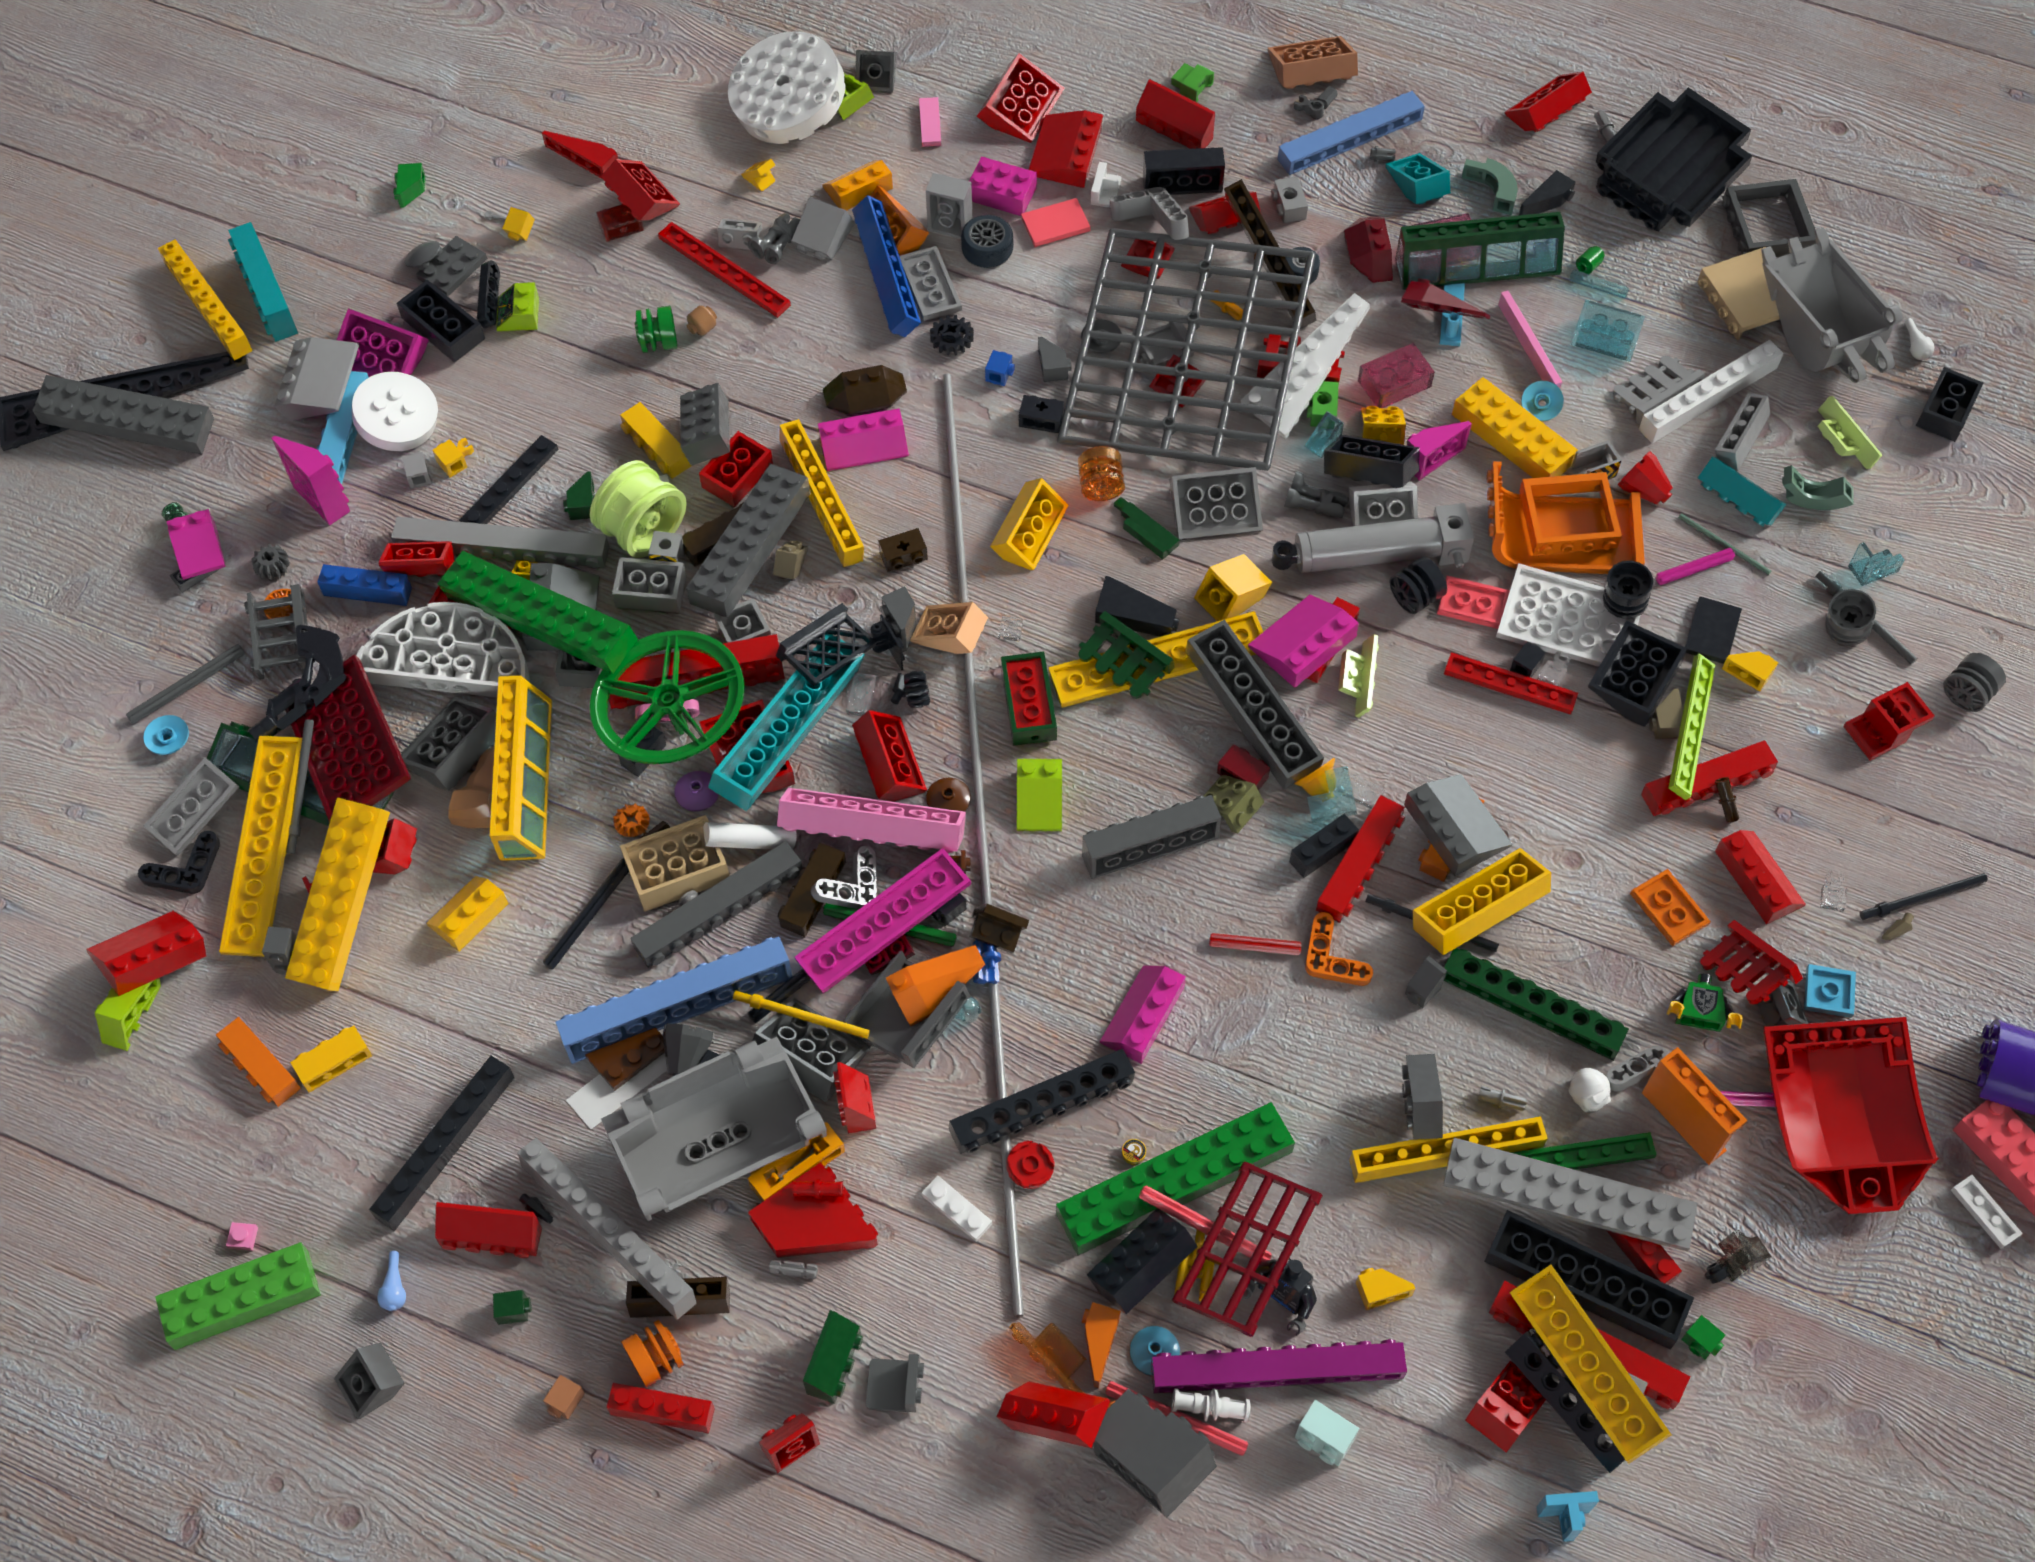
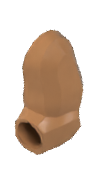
M495 746L486 749L480 756L477 767L470 775L466 787L453 791L448 809V817L451 824L466 828H490ZM524 764V771H523V779H524V777L526 776V765H525V764Z

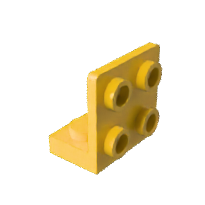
M1367 406L1366 408H1361L1363 421L1362 438L1404 445L1406 422L1402 409L1395 406L1387 408Z

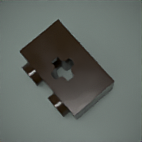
M919 528L878 540L879 553L887 572L897 571L903 567L920 564L928 560L927 547Z

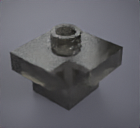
M1740 1230L1732 1232L1718 1244L1725 1255L1717 1262L1727 1264L1728 1278L1731 1282L1756 1270L1772 1257L1758 1236L1750 1238L1745 1236Z

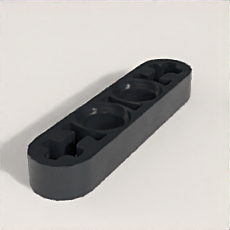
M493 260L483 263L480 268L477 319L484 329L494 326L497 322L500 270Z

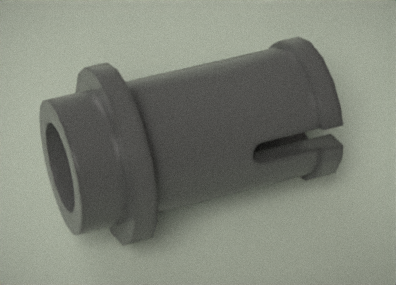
M1375 146V148H1371L1370 160H1374V162H1377V160L1393 162L1396 150Z

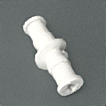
M1174 1388L1171 1411L1183 1410L1195 1414L1203 1413L1204 1422H1207L1209 1416L1213 1415L1215 1421L1219 1416L1221 1418L1242 1419L1243 1422L1247 1423L1251 1404L1250 1399L1239 1401L1228 1397L1219 1398L1216 1389H1212L1209 1395H1202L1201 1393L1179 1392V1389Z

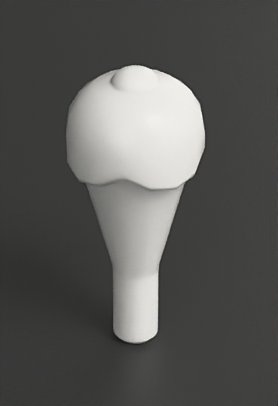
M1911 318L1906 319L1905 325L1910 335L1911 347L1909 351L1911 355L1917 360L1929 358L1934 352V343L1931 338L1924 336L1916 328Z

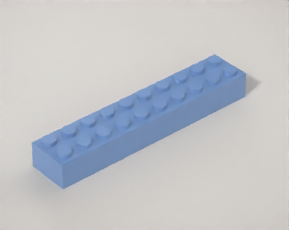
M780 937L767 938L758 945L746 946L740 949L739 952L731 955H722L716 961L701 963L695 969L687 972H678L666 980L654 981L650 986L642 989H633L624 996L612 997L605 1003L597 1006H588L582 1012L574 1015H565L555 1022L571 1064L586 1059L585 1054L653 1028H657L658 1031L662 1030L667 1023L677 1024L737 1001L733 1000L735 990L753 995L754 993L756 994L782 984L792 977L790 962Z

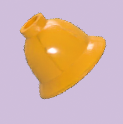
M1335 758L1296 781L1294 785L1301 786L1309 795L1320 798L1322 803L1334 798L1333 792L1336 788V776L1333 766Z

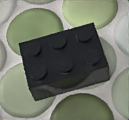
M1944 367L1916 426L1956 442L1984 383Z

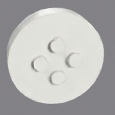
M400 372L379 373L363 381L354 393L352 401L353 424L363 439L378 448L389 451H405L416 448L430 438L436 427L438 413L436 398L430 388L414 376Z

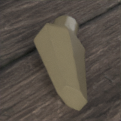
M1905 913L1902 920H1896L1882 935V939L1892 940L1913 929L1911 922L1914 916L1911 913Z

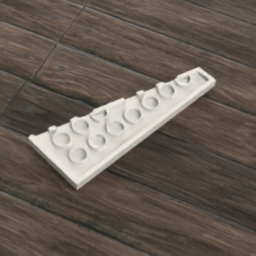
M1354 293L1296 347L1278 434L1286 439L1289 436V432L1294 424L1296 425L1299 421L1301 413L1308 407L1310 399L1318 391L1329 374L1331 366L1341 355L1345 344H1348L1352 333L1356 327H1359L1369 311L1370 304ZM1279 363L1264 379L1281 381L1284 363ZM1255 386L1241 399V403L1275 408L1279 389ZM1254 414L1271 428L1273 416Z

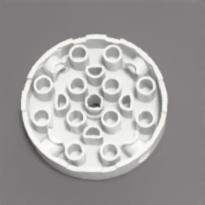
M806 32L779 33L758 42L740 58L730 76L728 99L734 114L751 136L768 143H789V140L797 138L802 140L815 133V129L822 124L825 126L833 118L844 97L845 75L833 50L821 38Z

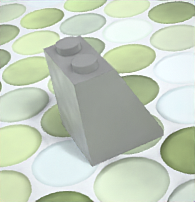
M810 197L791 241L796 246V250L807 254V251L814 253V256L818 259L825 260L827 258L832 260L855 222L846 210Z

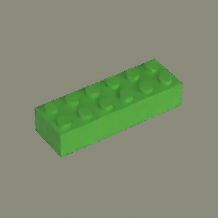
M300 1242L157 1295L155 1298L166 1342L174 1350L316 1298L321 1296L309 1251Z

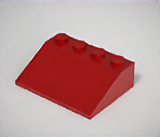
M1018 53L1007 66L976 117L992 129L1031 143L1042 127L1045 115L1051 112L1065 88Z
M1082 110L1045 115L1029 170L1037 172V178L1085 188L1102 129L1103 114Z
M762 699L742 706L731 727L719 740L709 747L717 767L766 708ZM722 714L699 722L704 734L715 725ZM789 760L786 761L762 793L775 792L795 784L794 773Z
M174 910L86 949L118 996L206 957L202 935L190 921Z

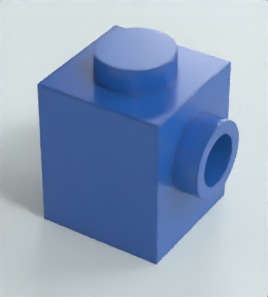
M993 350L985 367V381L1005 386L1008 377L1012 376L1015 370L1012 355Z

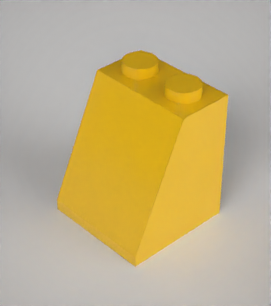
M1242 554L1209 567L1194 599L1216 621L1240 615L1263 599L1272 581L1246 555Z

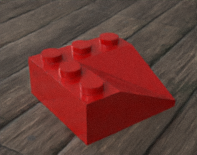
M615 159L601 176L605 181V186L618 195V200L630 208L632 216L637 220L649 221L680 205L676 198L642 161Z

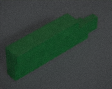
M1122 497L1114 502V507L1120 510L1121 516L1126 519L1123 522V529L1161 559L1166 558L1179 546L1180 540L1133 503L1127 502Z

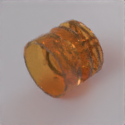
M1099 446L1087 449L1081 453L1078 458L1081 493L1085 498L1093 501H1108L1123 493L1125 481L1124 473L1122 472V458L1118 450L1112 447Z

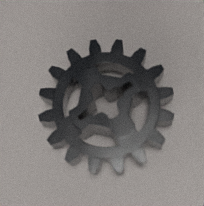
M946 315L945 320L940 317L939 323L933 322V328H930V342L933 343L934 349L939 347V353L946 351L948 356L950 352H954L957 355L959 350L964 353L965 347L970 348L971 342H974V329L971 327L970 321L965 323L964 317L959 320L957 315H954L953 318Z

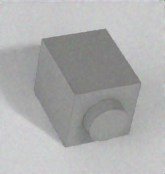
M423 452L402 457L406 477L411 489L432 484Z

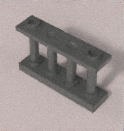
M299 584L290 586L291 594H288V597L256 602L252 593H247V601L244 602L246 614H249L253 659L250 660L252 672H256L259 679H264L263 668L292 663L300 664L302 669L305 668L306 658L299 657L296 627L298 625L308 626L305 596ZM287 605L293 607V613H290V616L258 620V610ZM290 624L295 626V632L292 635L260 640L261 629ZM293 643L297 645V652H294L292 655L262 659V649Z

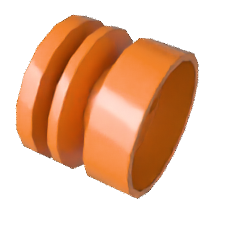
M659 1319L653 1322L658 1332L655 1335L652 1334L648 1326L644 1327L647 1336L645 1341H642L636 1333L621 1341L646 1388L661 1380L658 1367L663 1366L669 1374L673 1372L669 1364L670 1360L673 1359L678 1368L684 1366L678 1344L670 1330Z

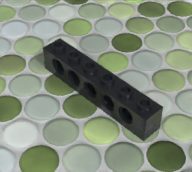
M1532 1328L1524 1333L1505 1353L1607 1471L1611 1473L1625 1461V1458L1613 1441L1609 1443L1605 1439L1604 1434H1607L1536 1330ZM1535 1353L1541 1357L1542 1363L1535 1359ZM1552 1373L1558 1376L1559 1383L1553 1380ZM1569 1393L1576 1397L1577 1403L1570 1399ZM1587 1413L1593 1416L1595 1423L1588 1420Z

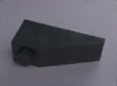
M1556 170L1521 204L1519 215L1539 214L1561 207L1566 201H1570L1573 198L1576 182Z

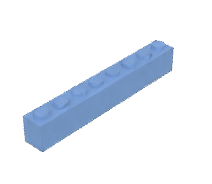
M1413 91L1401 94L1394 99L1384 101L1382 104L1370 107L1365 111L1353 114L1341 121H1336L1329 126L1319 128L1312 133L1302 135L1295 140L1280 145L1277 160L1289 175L1422 120L1425 106Z

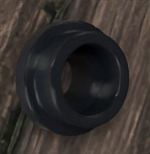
M1715 1262L1706 1268L1707 1272L1704 1276L1707 1280L1710 1279L1712 1284L1718 1283L1729 1276L1728 1266L1726 1263L1720 1264V1262Z

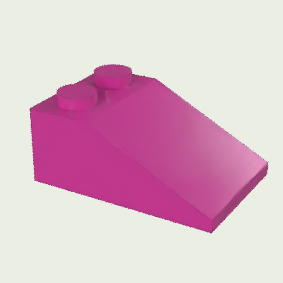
M1466 421L1427 428L1417 434H1412L1407 440V445L1420 447L1419 471L1414 476L1420 481L1466 449L1472 423Z
M209 509L167 521L170 539L183 580L225 567L218 530Z

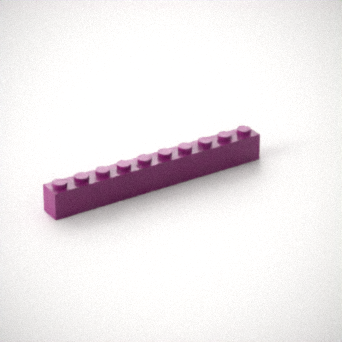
M1388 1339L1381 1341V1344L1360 1341L1356 1345H1346L1344 1342H1337L1329 1347H1321V1344H1310L1306 1348H1296L1294 1345H1287L1278 1350H1271V1347H1259L1256 1351L1236 1348L1227 1353H1221V1350H1209L1206 1354L1186 1351L1182 1352L1181 1355L1171 1356V1353H1159L1156 1357H1152L1151 1373L1153 1394L1173 1393L1174 1388L1179 1389V1392H1191L1212 1389L1225 1390L1404 1379L1407 1374L1403 1342L1396 1343V1340Z

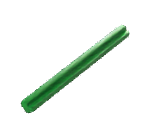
M826 903L823 908V914L845 920L859 909ZM918 924L904 934L954 947L957 935L954 933Z

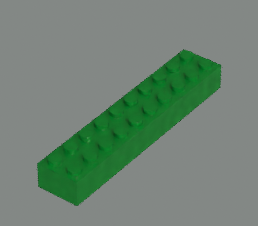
M465 551L459 554L437 583L447 598L457 603L478 607L492 617H497L505 625L614 674L638 640L630 625Z
M1270 1102L1057 1203L1056 1215L1077 1256L1135 1229L1157 1209L1155 1206L1139 1198V1194L1144 1186H1148L1185 1205L1235 1181L1243 1161L1262 1168L1293 1153L1295 1141L1273 1103Z

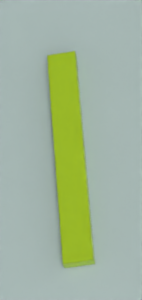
M1697 654L1693 658L1668 788L1684 800L1689 799L1692 794L1715 664L1701 654Z

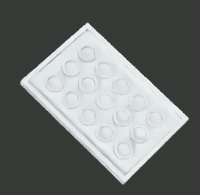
M1518 563L1496 637L1521 645L1529 642L1532 645L1539 646L1543 651L1599 667L1625 622L1629 621L1638 625L1640 616L1623 619L1609 613L1603 603L1604 587Z

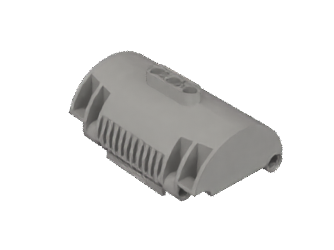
M777 1037L760 1045H757L755 1041L735 1049L734 1052L729 1053L728 1051L648 1088V1092L620 1103L622 1109L601 1118L647 1221L652 1220L651 1215L661 1210L667 1213L809 1145V1140L818 1135L821 1138L827 1136V1129L821 1115L815 1110L786 1051H784ZM741 1131L747 1133L744 1137H736V1134ZM717 1142L725 1143L721 1148L714 1147ZM694 1153H703L700 1158H691Z

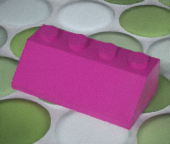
M900 408L817 423L827 471L909 456Z
M1143 965L1102 1036L1100 1043L1115 1051L1123 1048L1127 1057L1142 1064L1185 987L1186 976L1166 966Z

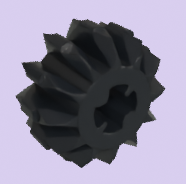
M912 671L905 674L904 688L908 705L911 708H921L929 705L930 694L926 674L923 671Z

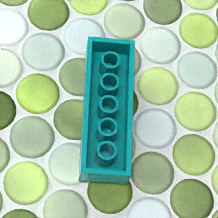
M252 222L229 229L231 238L228 239L232 251L237 250L233 254L238 265L243 264L239 268L244 279L248 278L245 282L250 294L255 293L251 296L256 308L261 307L257 310L262 322L267 321V323H264L267 334H272L275 342L299 334Z

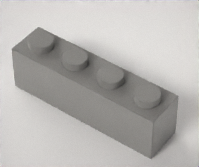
M1748 393L1715 449L1716 458L1736 471L1740 469L1770 416L1768 396Z

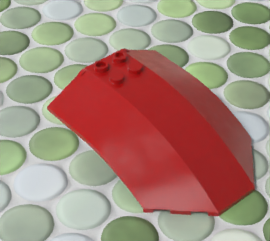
M1894 1017L1763 1027L1776 1112L1792 1168L1847 1214L1899 1211L1910 1193L1916 1189L1930 1167L1939 1159L1930 1137L1919 1095L1907 1018Z

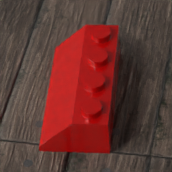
M1584 71L1558 75L1506 110L1505 115L1524 131H1541L1545 128V124L1559 118L1558 115L1569 112L1574 104L1582 103L1586 100L1585 97L1592 93Z
M1149 79L1136 107V121L1189 149L1206 148L1213 140L1215 112Z
M868 710L852 724L878 799L896 802L927 791L901 717Z
M1739 830L1720 840L1715 850L1716 854L1766 925L1806 905L1754 831Z
M436 1202L435 1238L443 1249L456 1250V1248H465L466 1251L472 1253H480L483 1250L490 1251L491 1254L498 1256L511 1253L519 1258L537 1256L542 1227L534 1212Z
M1029 1381L1006 1393L996 1417L1015 1431L1092 1448L1110 1400L1104 1397Z

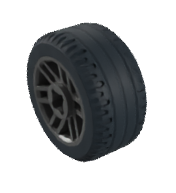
M981 215L974 217L965 224L961 233V249L963 255L971 264L983 268H991L1003 264L1010 258L1014 244L1013 231L1008 222L998 216Z

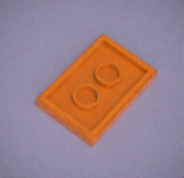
M1668 869L1632 889L1630 895L1672 947L1705 928L1711 922Z

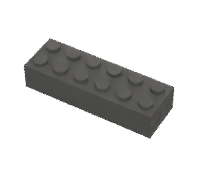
M1212 795L1206 797L1199 796L1193 799V801L1184 804L1177 803L1165 810L1158 809L1143 817L1136 816L1121 824L1114 823L1099 831H1089L1086 835H1083L1082 858L1091 879L1219 839L1222 817Z

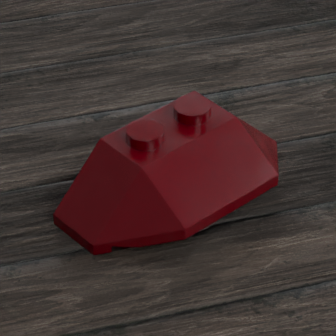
M1379 216L1359 218L1343 232L1350 264L1367 276L1372 283L1392 281V249L1385 219Z

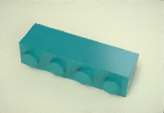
M1711 457L1697 477L1702 481L1701 486L1709 491L1712 489L1719 492V498L1727 503L1731 500L1737 504L1735 508L1745 515L1749 512L1754 516L1753 520L1761 526L1765 524L1771 526L1787 505L1716 457Z

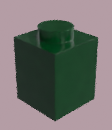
M523 1290L493 1293V1316L498 1325L528 1321V1313L532 1311L530 1297L527 1298Z

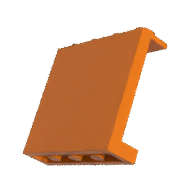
M1679 1047L1659 1061L1642 1091V1094L1708 1165L1727 1151L1725 1145L1733 1133L1747 1122V1119Z

